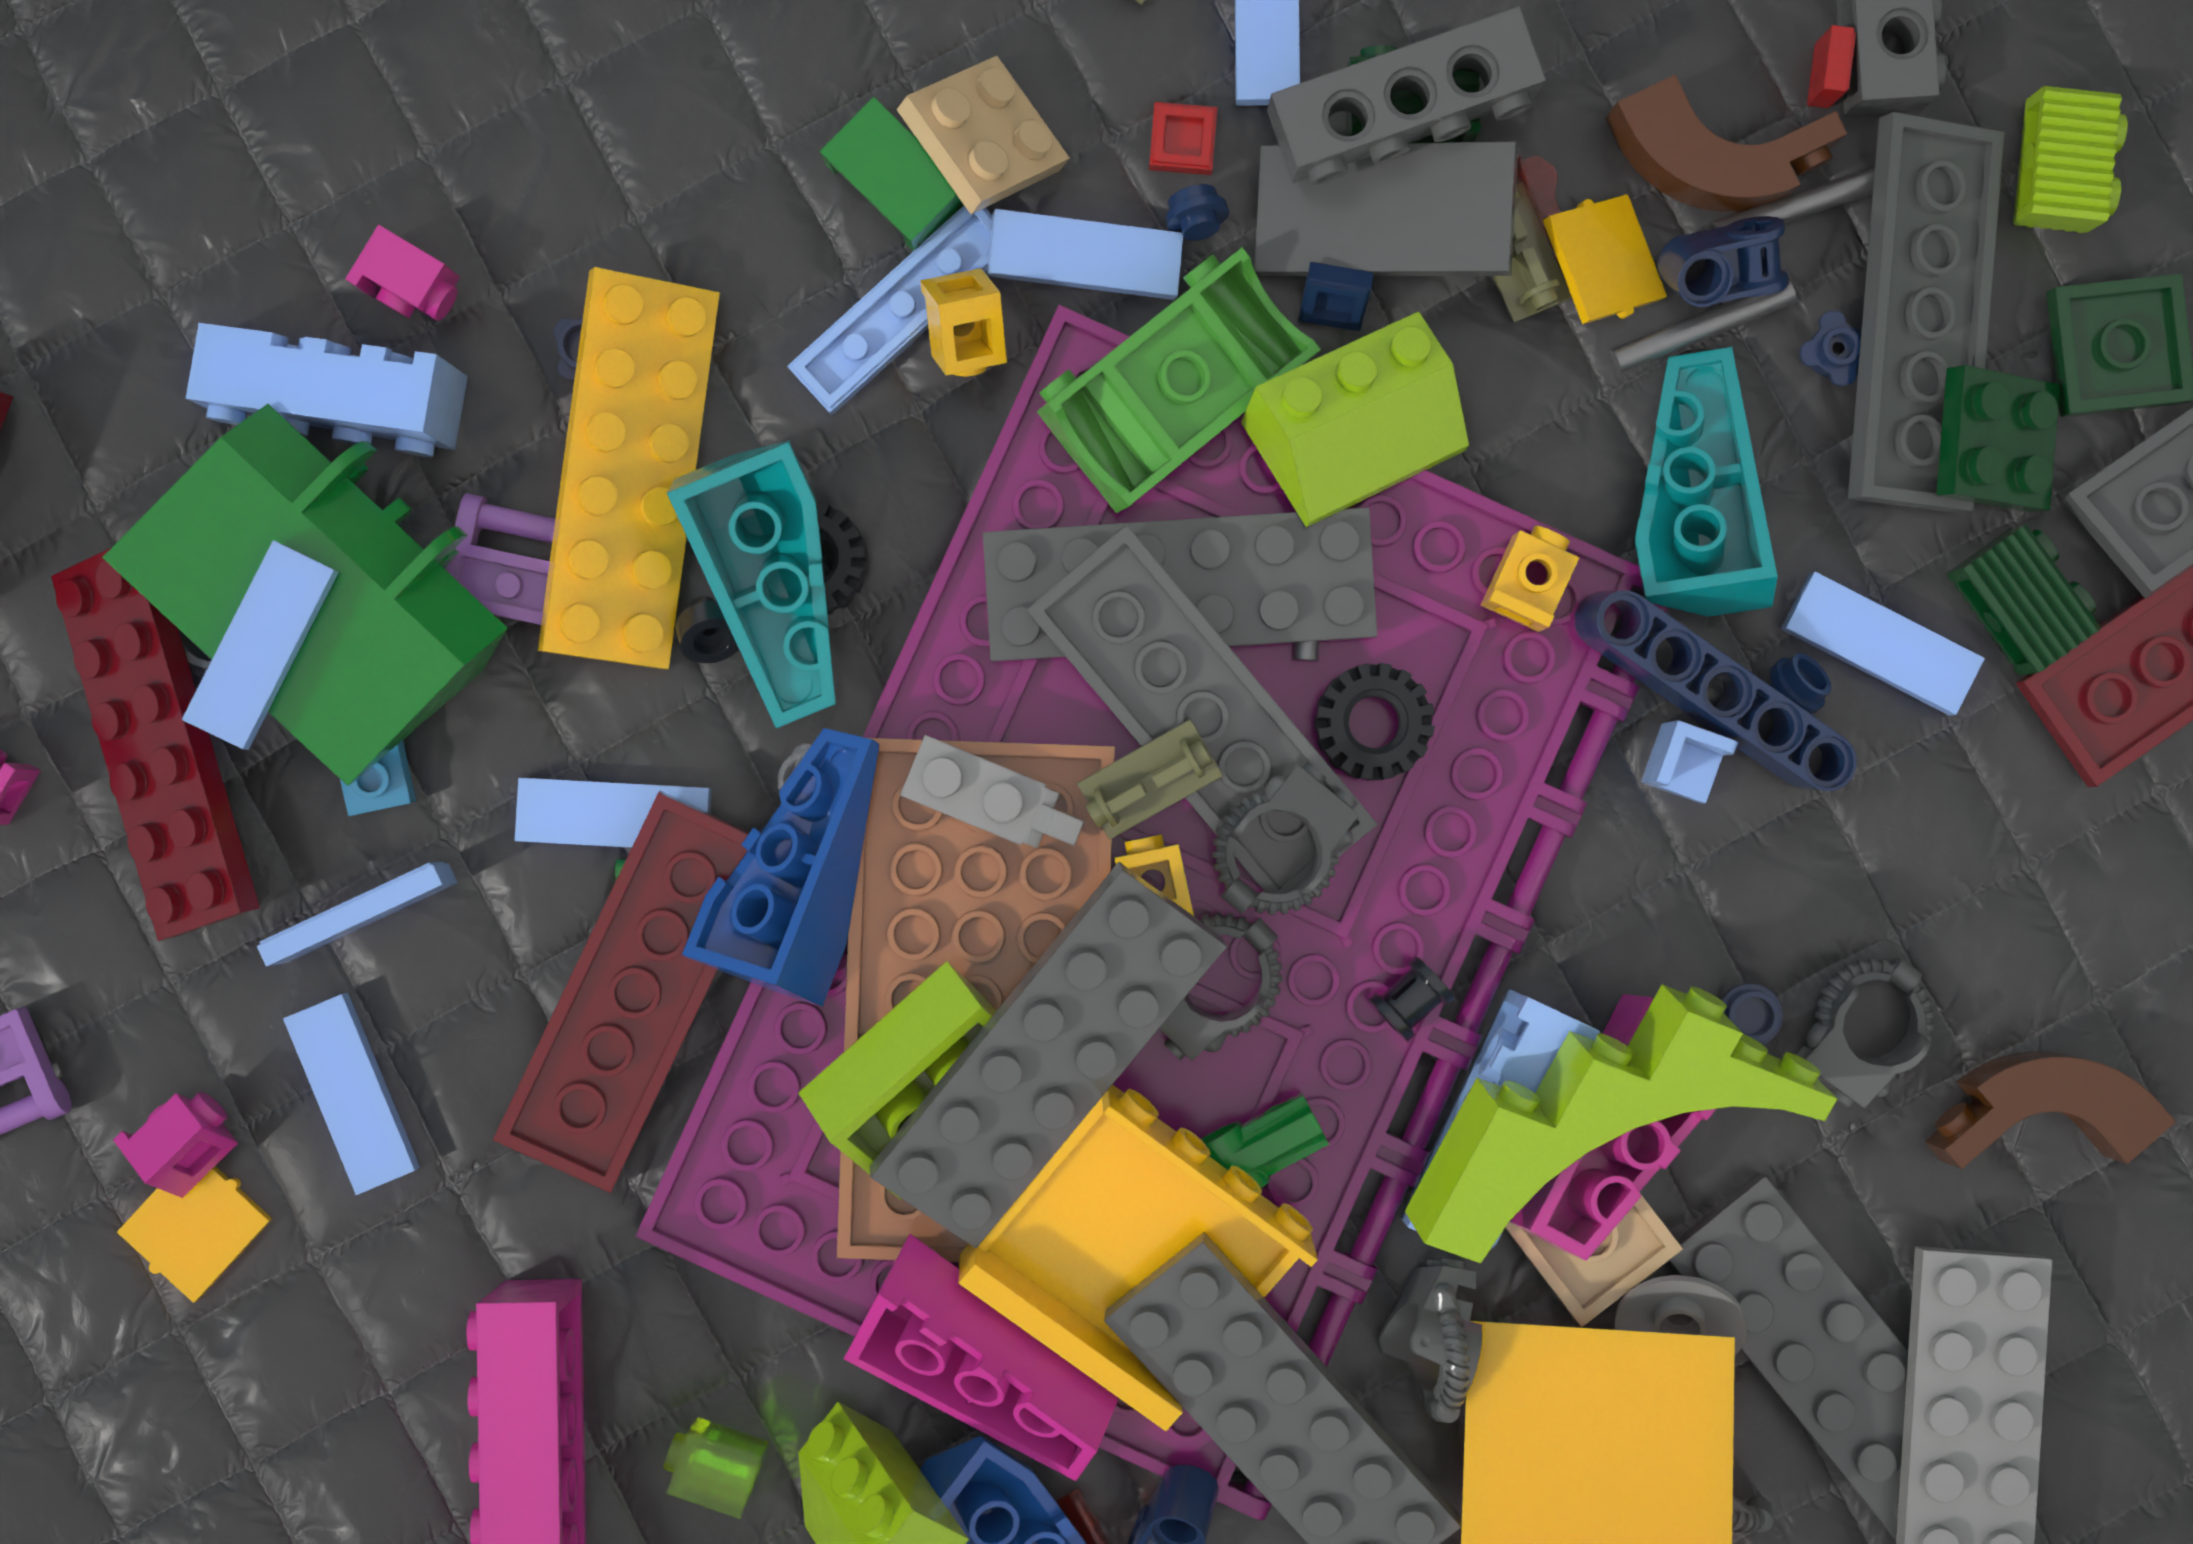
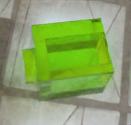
M697 1417L687 1435L676 1432L663 1466V1470L673 1473L666 1494L740 1519L750 1500L769 1441Z

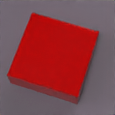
M1831 25L1815 43L1807 106L1829 109L1849 90L1856 38L1854 28Z
M1154 102L1149 170L1212 175L1218 107Z

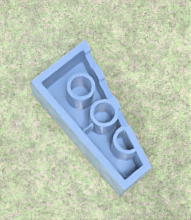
M199 323L186 399L207 408L206 418L238 425L247 419V415L251 416L263 406L269 404L302 436H308L309 427L313 426L333 430L332 440L352 445L361 441H368L371 444L372 437L396 440L394 450L422 457H433L435 447L455 450L468 376L437 354L415 351L413 359L394 353L386 347L362 344L360 356L351 355V348L326 339L299 338L298 346L288 344V337L273 332Z
M1507 989L1431 1150L1418 1182L1400 1218L1408 1228L1416 1231L1406 1215L1405 1209L1476 1078H1481L1499 1086H1502L1505 1080H1510L1536 1093L1568 1032L1572 1031L1595 1040L1600 1032L1599 1030L1534 999ZM1501 1235L1498 1237V1239L1496 1240V1242L1494 1243V1245L1492 1246V1248H1494V1246L1497 1244V1242H1498V1240L1500 1239Z

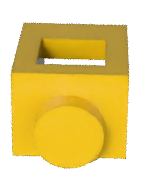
M981 268L920 280L921 292L926 302L931 355L946 376L952 374L963 377L975 376L983 373L989 366L1007 363L1001 294Z
M1534 526L1531 534L1520 530L1511 537L1481 606L1537 632L1550 627L1553 621V614L1580 557L1567 552L1570 541L1552 530L1540 526ZM1530 562H1539L1546 568L1547 579L1543 585H1534L1527 579L1526 567Z
M1162 834L1124 842L1127 855L1114 857L1115 864L1121 862L1140 877L1147 870L1154 869L1160 871L1165 879V885L1160 892L1194 916L1179 844L1165 846Z

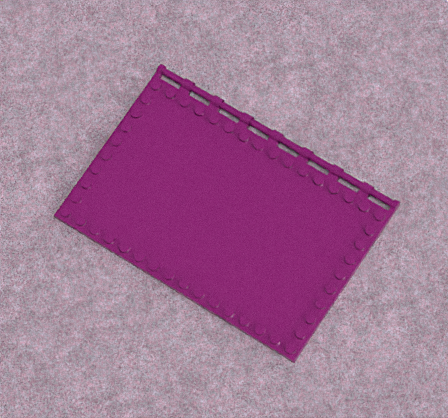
M1058 305L862 737L923 740L924 735L942 741L1115 746L1114 762L1141 747L1067 658L991 662L983 532L1296 512L1241 424L1244 413L1132 505L1116 513L1036 411L1046 404V401L1039 392L1065 371L1070 369L1078 379L1130 336ZM1427 470L1346 508H1369L1377 622L1376 638L1320 641L1318 661L1293 660L1294 643L1230 647L1378 824L1338 857L1340 858L1339 865L1335 864L1334 870L1337 872L1335 877L1329 879L1331 884L1328 889L1324 887L1321 891L1323 894L1319 898L1314 897L1312 904L1309 906L1304 904L1301 906V910L1296 912L1291 909L1288 910V914H1281L1278 911L1275 915H1268V911H1263L1261 914L1255 912V908L1250 907L1241 914L1221 898L1225 885L1223 882L1219 883L1217 879L1220 875L1218 870L1214 871L1213 865L1216 864V859L1212 858V852H1215L1216 845H1213V839H1217L1218 836L1186 798L1112 838L1111 844L1112 870L1116 866L1114 857L1127 855L1124 842L1162 834L1165 846L1179 844L1195 918L1201 920L1202 915L1206 914L1212 917L1215 916L1214 913L1221 912V916L1233 913V917L1239 918L1241 915L1246 917L1245 921L1252 923L1260 917L1278 935L1277 939L1273 942V948L1279 952L1278 962H1282V969L1279 970V974L1283 975V980L1281 983L1279 982L1278 986L1281 988L1280 995L1275 997L1277 1001L1275 1006L1269 1008L1270 1014L1268 1017L1265 1018L1263 1016L1260 1019L1261 1024L1257 1027L1255 1025L1251 1026V1031L1244 1033V1031L1239 1032V1036L1234 1038L1232 1035H1227L1219 1051L1210 1053L1203 1050L1192 1061L1187 1056L1180 1061L1164 1045L1169 1038L1159 1028L1112 1085L1123 1093L1128 1089L1137 1091L1157 1109L1159 1113L1158 1119L1176 1132L1179 1128L1183 1127L1200 1139L1230 1123L1239 1121L1241 1124H1244L1263 1114L1269 1108L1289 1100L1290 1097L1303 1093L1329 1145L1269 1176L1271 1179L1261 1188V1195L1278 1208L1283 1203L1292 1206L1309 1221L1313 1228L1311 1235L1318 1261L1310 1267L1299 1258L1264 1298L1296 1333L1317 1286L1332 1292L1308 1345L1326 1367L1355 1304H1363L1378 1270V1267L1373 1265L1408 1186L1415 1187L1431 1153L1425 1149L1461 1068L1467 1071L1483 1037V1035L1477 1032L1513 952L1520 954L1535 922V919L1530 917L1531 912L1565 837L1572 839L1588 804L1582 799L1617 721L1624 723L1640 688L1635 684L1636 678L1616 664L1612 672L1598 667L1597 664L1601 654L1588 646L1579 637L1575 628V612L1579 603L1586 596L1594 592L1631 591L1632 588L1644 595L1639 566ZM1534 526L1547 528L1566 537L1570 541L1566 551L1580 557L1553 614L1554 618L1550 627L1540 632L1481 606L1511 537L1520 530L1531 534ZM1530 562L1526 567V577L1534 585H1543L1547 579V570L1539 562ZM1614 603L1606 609L1604 614V626L1610 635L1621 613ZM1654 604L1655 606H1657L1658 608H1660L1661 610H1663L1665 613L1667 612V610H1668V608H1669V607H1665V606H1661V605ZM1367 663L1369 665L1379 663L1390 664L1392 668L1397 670L1404 669L1412 674L1411 678L1417 684L1421 683L1427 691L1425 697L1429 704L1432 703L1435 713L1431 715L1432 726H1435L1433 737L1429 738L1426 746L1428 750L1423 758H1419L1414 763L1415 766L1407 772L1384 780L1367 781L1365 779H1355L1345 775L1346 773L1339 768H1334L1328 762L1329 759L1324 751H1320L1316 742L1318 741L1317 732L1314 730V718H1316L1317 713L1316 705L1319 697L1327 689L1326 687L1333 679L1345 671ZM1367 697L1357 702L1351 710L1349 728L1353 737L1360 744L1366 747L1379 748L1388 744L1396 735L1398 716L1393 706L1386 700L1378 697ZM1579 704L1594 712L1559 789L1544 782ZM1528 819L1542 827L1510 899L1505 906L1492 900V897ZM1235 857V862L1240 872L1238 878L1255 892H1264ZM1147 870L1141 876L1142 879L1159 891L1165 885L1164 876L1158 870ZM1220 935L1227 947L1186 995L1193 1005L1204 1012L1220 1015L1234 1012L1247 1005L1256 995L1261 983L1262 973L1258 959L1259 953L1243 936L1239 939L1230 935ZM1475 935L1490 941L1454 1022L1439 1016L1444 1006V1003H1440L1413 1028L1415 1036L1406 1042L1368 1001L1375 993L1383 995L1410 970L1408 963L1415 956L1419 957L1451 990ZM847 938L846 948L823 1007L750 983L635 1237L855 1337L895 1260L837 1258L840 1150L829 1142L798 1093L844 1053ZM1424 1051L1437 1057V1061L1401 1138L1387 1132ZM1371 1168L1385 1176L1351 1252H1343L1336 1249L1335 1246ZM950 1262L959 1269V1262ZM1119 1398L1100 1443V1449L1162 1477L1170 1467L1176 1465L1199 1467L1210 1473L1217 1480L1219 1485L1217 1502L1258 1520L1266 1519L1272 1504L1249 1479L1246 1485L1230 1481L1236 1465L1183 1407V1413L1167 1431H1164Z

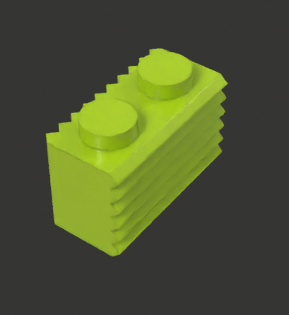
M2043 86L2026 99L2013 225L2027 226L2029 228L2039 227L2041 229L2051 228L2054 231L2064 230L2066 232L2088 233L2107 222L2109 216L2115 213L2121 195V181L2118 177H2114L2113 168L2116 163L2114 156L2123 147L2128 127L2126 115L2120 114L2121 94Z

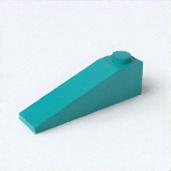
M1732 347L1668 357L1651 458L1645 481V491L1635 536V547L1645 599L1653 604L1707 617L1773 607L1778 579Z
M790 440L733 454L674 479L667 495L775 727L779 728L835 705L836 697L817 502Z

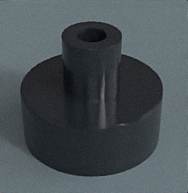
M701 596L694 599L690 607L684 610L678 617L676 632L681 651L688 659L697 663H716L731 657L739 650L717 601L713 598Z

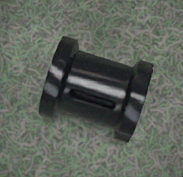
M1416 956L1408 963L1410 970L1383 995L1375 993L1368 999L1375 1010L1406 1042L1415 1036L1413 1028L1440 1003L1448 1005L1455 999L1452 992L1439 977Z

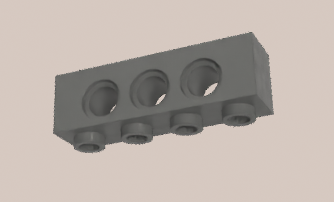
M1836 0L1838 26L1852 27L1854 32H1856L1849 90L1843 95L1844 117L1885 115L1892 112L1916 113L1923 110L1939 96V91L1943 89L1946 78L1945 57L1942 52H1936L1935 28L1939 25L1941 18V0ZM1883 31L1892 32L1900 37L1904 44V54H1896L1886 48L1882 40Z
M1518 6L1271 93L1267 113L1292 183L1310 178L1312 185H1320L1346 174L1349 171L1347 164L1370 156L1374 164L1395 159L1410 150L1408 143L1429 135L1433 136L1434 142H1442L1457 137L1471 129L1470 121L1494 113L1497 121L1517 116L1533 106L1531 100L1536 98L1546 78L1521 8ZM1463 68L1474 70L1481 76L1484 89L1475 93L1465 92L1455 84L1452 73ZM1399 90L1412 91L1420 97L1423 103V110L1412 115L1401 113L1393 106L1390 95ZM1336 112H1350L1358 117L1363 130L1354 136H1342L1332 129L1328 118Z

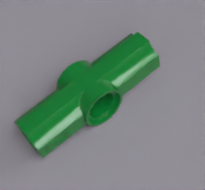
M1303 1093L1290 1097L1289 1100L1269 1108L1263 1114L1244 1124L1236 1121L1201 1138L1209 1148L1211 1153L1209 1156L1227 1170L1231 1166L1241 1168L1258 1183L1260 1188L1270 1181L1271 1178L1269 1176L1329 1145Z

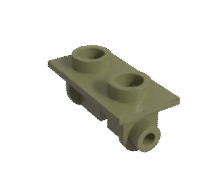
M1523 182L1516 184L1512 276H1493L1513 323L1572 298Z
M1189 719L1079 781L1077 785L1088 802L1085 805L1097 827L1102 826L1110 840L1221 778L1223 774L1194 723Z

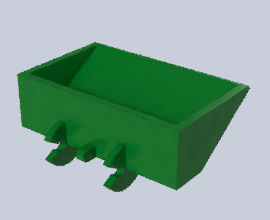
M266 404L221 436L102 558L211 659H213L273 540L338 571L339 573L268 712L349 786L484 670L508 628L444 569L459 553L455 548L468 536L459 526L445 531L423 549L398 526L412 511L401 498L396 499L385 509L381 510L355 485L369 469L364 463L377 451L375 447L368 441H361L351 446L331 463L274 408Z

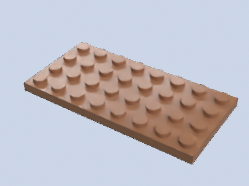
M868 738L879 743V750L848 932L844 1052L946 961L970 982L996 1011L1111 872L1112 839L1109 840L1102 826L1097 827L1085 805L1088 802L1077 783L1113 763L1115 746L939 740L1046 784L1047 789L1060 794L1054 807L1055 810L1085 821L1075 846L1043 834L1038 848H1035L1025 843L1019 845L900 796L922 740ZM840 1151L837 1258L896 1260L908 1235L912 1234L947 1261L959 1262L960 1253L968 1245L967 1242L905 1200L897 1198L887 1188L870 1178V1175Z

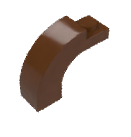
M1676 74L1618 101L1605 118L1622 153L1633 168L1648 183L1674 200L1703 210L1717 212H1741L1789 196L1801 185L1797 176L1805 175L1831 161L1833 156L1830 149L1847 135L1837 111L1781 138L1764 144L1744 145L1727 141L1712 133L1701 123L1694 113Z
M2029 1051L1998 1057L1981 1064L1958 1079L1956 1082L1972 1101L1968 1105L1966 1103H1959L1941 1115L1935 1123V1128L1938 1131L1929 1137L1925 1143L1942 1162L1963 1169L2009 1128L2022 1119L2044 1112H2060L2079 1127L2103 1156L2128 1164L2174 1125L2176 1121L2146 1088L2119 1070L2105 1064L2067 1054Z

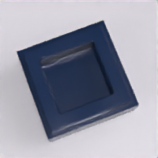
M1310 262L1298 321L1360 331L1372 288L1373 272Z

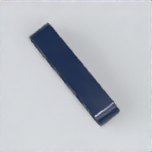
M1597 591L1586 596L1579 603L1575 612V628L1579 637L1588 646L1714 733L1737 741V749L1788 784L1800 788L1835 791L1844 787L1853 778L1857 768V756L1853 746L1846 738L1643 596L1632 591ZM1612 603L1620 609L1622 614L1621 628L1613 637L1606 631L1604 626V614ZM1666 639L1673 650V660L1667 670L1663 672L1656 662V650L1658 645ZM1717 675L1723 684V695L1720 702L1713 706L1707 696V687L1710 680ZM1768 711L1773 719V730L1766 741H1763L1758 732V723L1761 716ZM1818 746L1823 755V763L1820 770L1813 775L1809 768V757L1811 752Z

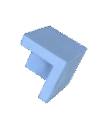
M1679 720L1662 723L1641 783L1700 804L1706 803L1723 755H1733L1738 742Z

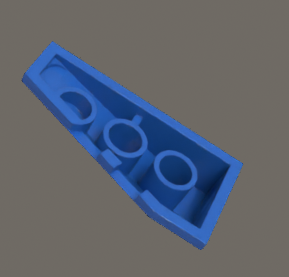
M823 728L780 789L781 804L762 831L753 827L741 844L747 852L727 880L718 877L707 892L682 953L683 956L769 990L823 1007L847 944L879 743L872 739Z
M982 1435L927 1459L920 1468L922 1474L969 1538L966 1544H1087L1032 1468Z

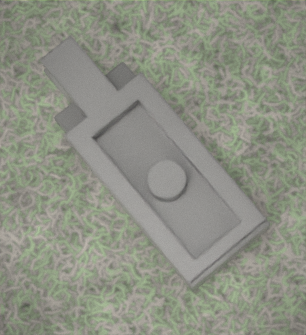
M924 735L900 794L902 797L1019 845L1025 843L1035 848H1038L1043 834L1075 846L1085 822L1055 810L1054 807L1060 794L1047 789L1046 784L927 735Z

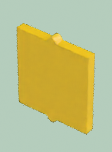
M1628 194L1594 203L1591 199H1586L1579 203L1576 209L1550 215L1543 220L1582 325L1616 314L1620 319H1624L1632 315L1634 309L1659 302L1667 297Z
M214 1166L183 1198L157 1188L117 1233L150 1263L149 1271L152 1274L161 1273L189 1300L195 1303L273 1219L240 1189L241 1181L238 1178L233 1177L229 1179Z

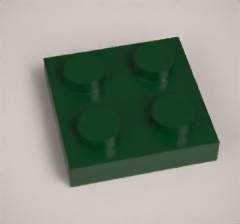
M2182 273L2060 286L2046 292L2057 384H2060L2059 407L2061 417L2180 405L2193 401V362Z
M1968 365L1947 368L1936 496L2026 512L2050 511L2060 384Z

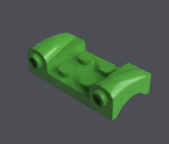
M1243 247L1223 263H1220L1214 254L1209 256L1183 277L1190 287L1188 291L1078 379L1068 369L1039 392L1046 401V404L1036 412L1116 513L1132 505L1242 415L1247 409L1256 386L1303 365L1321 350L1312 338L1296 328L1274 305L1263 289L1254 271L1251 259Z

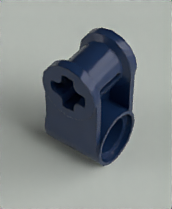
M1758 216L1741 219L1727 226L1675 237L1663 247L1658 257L1657 268L1660 278L1683 300L1696 307H1708L1739 298L1759 297L1780 292L1789 285L1787 272L1781 270L1779 237L1785 233V223L1783 219L1778 217ZM1705 259V267L1702 273L1696 279L1685 282L1688 268L1695 261Z
M1191 1465L1170 1467L1164 1473L1148 1504H1144L1141 1508L1127 1544H1205L1219 1493L1217 1480L1210 1473L1199 1467Z

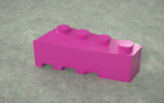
M1622 994L1602 1034L1611 1036L1628 1046L1653 998ZM1716 1109L1686 1112L1640 1126L1589 1151L1547 1182L1509 1222L1559 1250L1587 1261L1641 1198L1639 1192L1660 1168L1666 1169L1681 1151L1678 1148L1679 1145L1702 1119L1708 1120Z
M909 1234L873 1300L844 1360L1076 1481L1098 1451L1119 1398L958 1283L959 1269L912 1234Z

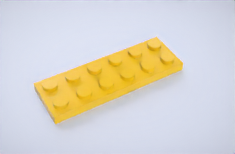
M598 267L589 270L538 651L657 669H669L687 536L667 492L674 479L696 470L720 292Z

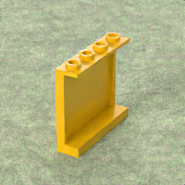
M1112 1085L979 1246L974 1248L968 1244L960 1253L958 1283L1164 1431H1167L1183 1413L1182 1406L1104 1322L1106 1309L1203 1232L1208 1235L1263 1297L1271 1291L1299 1258L1310 1267L1318 1261L1311 1235L1313 1228L1299 1211L1286 1203H1283L1278 1208L1261 1195L1262 1190L1258 1183L1244 1170L1237 1166H1231L1227 1170L1209 1156L1211 1154L1209 1148L1194 1133L1183 1127L1179 1128L1176 1132L1158 1119L1159 1113L1157 1109L1143 1095L1133 1089H1128L1123 1093Z
M1471 1321L1482 1324V1346L1477 1370L1466 1394L1461 1544H1732L1735 1337Z

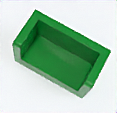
M875 97L820 150L825 165L834 174L839 172L903 235L906 245L912 251L918 248L964 206L918 139Z

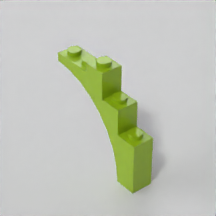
M1662 984L1628 1046L1602 1033H1598L1595 1040L1569 1031L1536 1093L1510 1080H1505L1502 1086L1477 1077L1406 1207L1405 1213L1424 1244L1482 1263L1509 1221L1547 1182L1589 1151L1634 1128L1686 1112L1733 1106L1781 1109L1825 1121L1838 1098L1818 1080L1821 1071L1814 1064L1790 1052H1785L1782 1059L1767 1054L1768 1049L1743 1034L1724 1014L1727 1005L1716 996L1693 986L1690 987L1686 994Z

